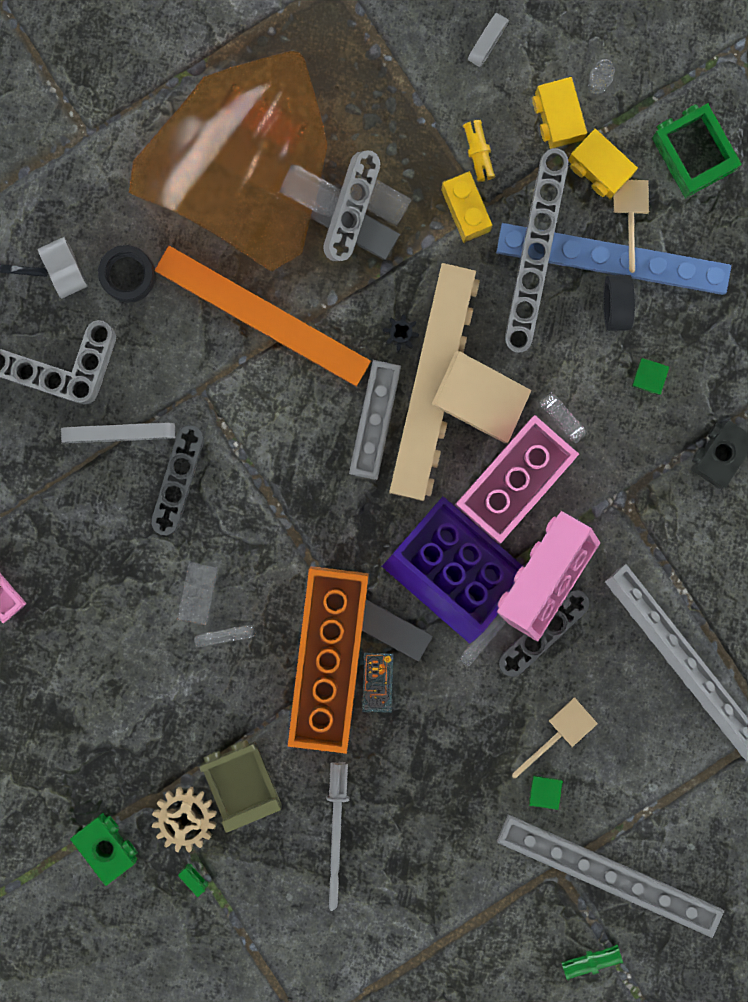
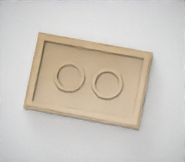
M455 351L432 405L497 440L508 443L531 390L466 354Z

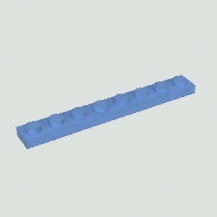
M502 223L496 253L521 258L527 227ZM555 232L548 262L611 275H631L633 279L721 295L727 293L731 271L730 264L635 247V272L631 273L629 271V246ZM539 243L531 244L528 249L529 257L533 260L541 259L544 255L543 246Z

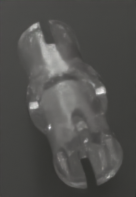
M600 60L590 72L588 87L592 86L590 89L592 93H603L606 87L610 86L613 81L615 67L611 68L613 63L610 60Z

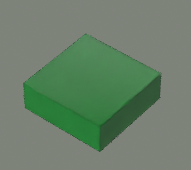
M641 358L632 387L661 395L669 366Z
M533 775L529 806L559 810L563 780Z
M191 863L182 868L178 874V877L197 898L208 886V882Z

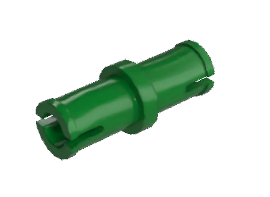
M618 944L613 947L593 953L592 950L586 951L587 955L561 962L568 981L591 972L593 975L598 974V970L622 964L623 959Z

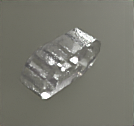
M552 392L540 401V405L574 443L579 442L587 435L583 426Z

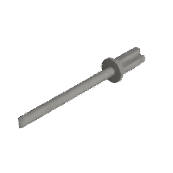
M331 762L329 795L326 796L327 801L333 802L329 890L330 911L335 910L338 904L342 802H348L350 799L347 796L348 764H345V762Z

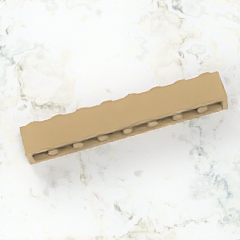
M445 263L441 264L389 494L424 501L425 495L431 496L434 479L429 478L431 467L437 468L441 453L440 450H436L438 438L444 439L447 422L442 421L444 411L433 406L432 402L455 351L464 352L467 337L462 336L464 324L470 326L473 308L468 307L470 296L476 297L480 280L475 279V270Z

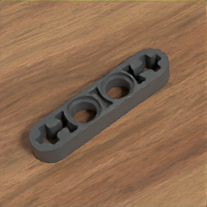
M193 425L182 427L176 436L151 522L154 531L160 535L168 536L177 531L204 444L202 431ZM191 430L195 431L194 436L198 438V442L192 443L189 449L190 452H195L193 458L187 454L178 453L179 447L185 450L187 441L183 439V435H189ZM180 458H185L190 463V470L184 475H179L174 470V464ZM171 486L179 487L182 492L181 499L176 503H171L166 499V491ZM162 503L168 507L178 508L177 514L173 511L170 512L169 520L173 522L172 527H166L165 531L161 530L162 525L158 523V519L164 518L167 512L166 509H161Z
M570 590L562 603L563 609L570 606L571 601L569 598L571 596L575 598L582 597L580 601L582 608L580 610L573 608L568 612L572 616L569 621L565 614L558 610L556 615L561 617L562 627L558 631H550L546 628L540 638L541 646L538 650H527L525 640L528 636L523 633L500 655L498 660L500 670L505 675L514 677L528 668L589 609V598L584 592ZM519 645L521 650L530 658L525 661L522 656L516 662L519 666L516 670L512 668L506 670L507 662L505 658L507 656L511 658L516 657L519 652L515 648Z

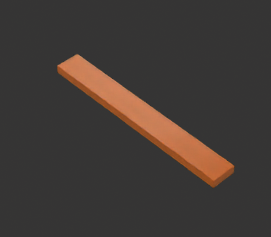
M168 246L154 270L161 276L356 387L371 363L369 359L171 246Z

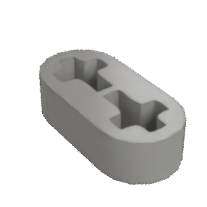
M497 12L495 13L472 49L468 61L478 67L484 64L509 22L507 18Z

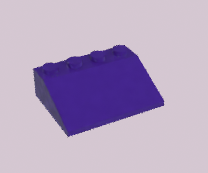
M442 496L381 567L470 644L486 630L498 615V602L505 592H510L515 584L514 577L516 573L524 566Z

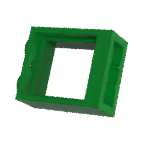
M708 103L700 108L697 104L689 107L682 112L683 117L676 121L670 118L656 127L658 131L652 137L685 199L732 174L742 165ZM702 118L725 161L691 179L668 136Z

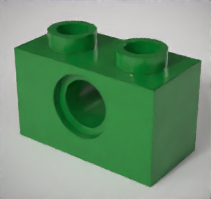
M102 813L74 834L70 840L103 884L107 886L132 867L138 858L136 857L137 850L128 839L124 841L118 833L120 829L111 816L106 817ZM101 841H109L113 845L114 851L112 854H105L101 851Z

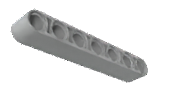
M558 148L548 150L542 156L539 164L505 333V342L514 352L526 351L531 346L568 169L567 154ZM557 155L561 158L562 166L560 170L551 171L547 167L546 159L548 156ZM545 184L552 185L556 190V196L552 201H546L540 195V189ZM540 213L546 214L550 219V225L544 231L538 230L534 225V219ZM533 243H539L544 248V255L539 260H533L528 255L529 246ZM528 272H533L538 277V284L533 289H526L522 284V278ZM523 301L529 302L532 306V313L526 318H521L516 313L517 305ZM515 331H523L526 334V342L520 347L513 346L510 342V337Z

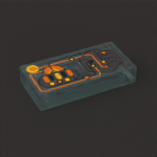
M364 652L362 712L392 713L393 653Z

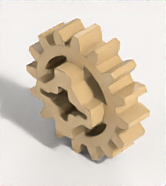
M178 787L175 796L172 792L168 791L165 794L167 802L160 799L157 805L161 810H154L152 813L154 817L159 818V820L152 824V828H160L161 830L156 836L157 839L165 837L167 839L164 845L166 848L171 843L176 844V852H179L182 846H185L186 850L191 852L194 843L201 848L204 844L202 837L209 840L212 834L208 829H215L217 824L214 821H210V818L215 817L217 814L216 811H209L208 809L212 804V800L204 802L202 800L204 792L202 791L196 796L194 795L193 787H190L187 793L183 792L182 787ZM183 800L181 807L178 809H168L171 804ZM194 803L201 809L203 815L197 813ZM183 813H186L187 819L191 820L186 826L182 825V820L178 818ZM166 824H170L172 826V828L175 831V835L170 832ZM201 829L197 835L186 838L191 830Z

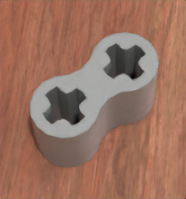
M65 237L38 248L39 255L61 299L88 287L85 276Z

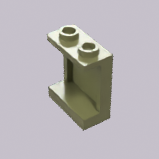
M247 739L237 742L231 745L232 751L222 755L220 750L203 757L205 762L199 766L200 771L204 772L223 818L221 823L226 833L278 812L282 808V803L256 741L248 743Z

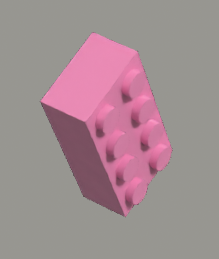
M534 415L456 502L455 506L497 543H502L577 458L579 453Z
M563 511L549 521L546 527L547 534L542 542L538 541L530 552L531 559L526 567H521L514 577L515 584L510 592H505L498 602L499 609L497 613L508 624L537 642L600 545V541L592 528Z

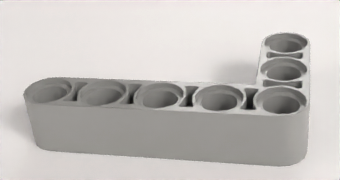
M97 320L90 323L85 331L72 372L0 349V356L5 358V366L0 370V378L83 405L91 404L98 396L116 342V332L104 321ZM100 328H106L108 331L106 340L96 342L94 338L96 331ZM93 355L97 356L98 366L94 370H87L85 366L87 358ZM26 365H31L33 367V375L29 379L23 380L21 377L22 368ZM54 374H59L61 384L59 387L51 389L48 384L49 378ZM82 383H87L89 386L88 395L84 398H78L76 388Z

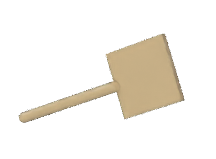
M628 180L613 196L614 213H628L629 271L631 273L635 272L634 213L649 214L648 180Z
M575 697L549 720L558 732L512 774L513 778H517L561 737L573 747L598 724Z

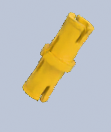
M474 120L476 133H473L471 121L465 123L463 128L469 143L468 155L469 158L473 159L477 182H484L483 169L486 171L488 180L496 176L490 161L489 153L491 149L490 145L486 144L482 121Z

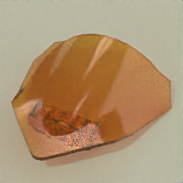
M289 51L234 66L203 77L184 103L133 160L129 193L142 200L166 208L205 228L269 271H273L301 255L328 146L304 57L299 52Z

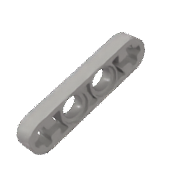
M373 151L357 152L350 161L323 247L325 255L332 261L347 260L353 253L380 169L379 157ZM367 158V164L370 165V169L363 171L364 165L360 164V161ZM355 175H362L361 178H366L367 180L355 178ZM353 184H358L362 188V197L358 201L354 200L350 194V188ZM346 211L351 213L354 219L353 225L350 228L344 227L341 222V216ZM337 231L345 234L348 233L349 236L342 237L343 234H337ZM340 242L343 252L337 253V249L333 248V245Z
M175 423L61 428L62 443L176 438Z

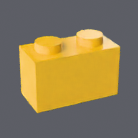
M572 77L539 85L535 92L536 96L532 97L536 114L541 113L543 124H540V131L543 141H548L550 149L584 140L587 130Z
M596 128L571 153L568 159L571 163L570 168L579 177L585 176L593 183L591 187L601 197L606 195L609 199L620 190L638 169Z
M470 171L443 182L441 190L463 243L489 233L493 225Z

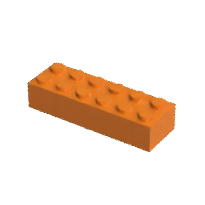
M312 566L309 568L288 747L347 754L369 573Z

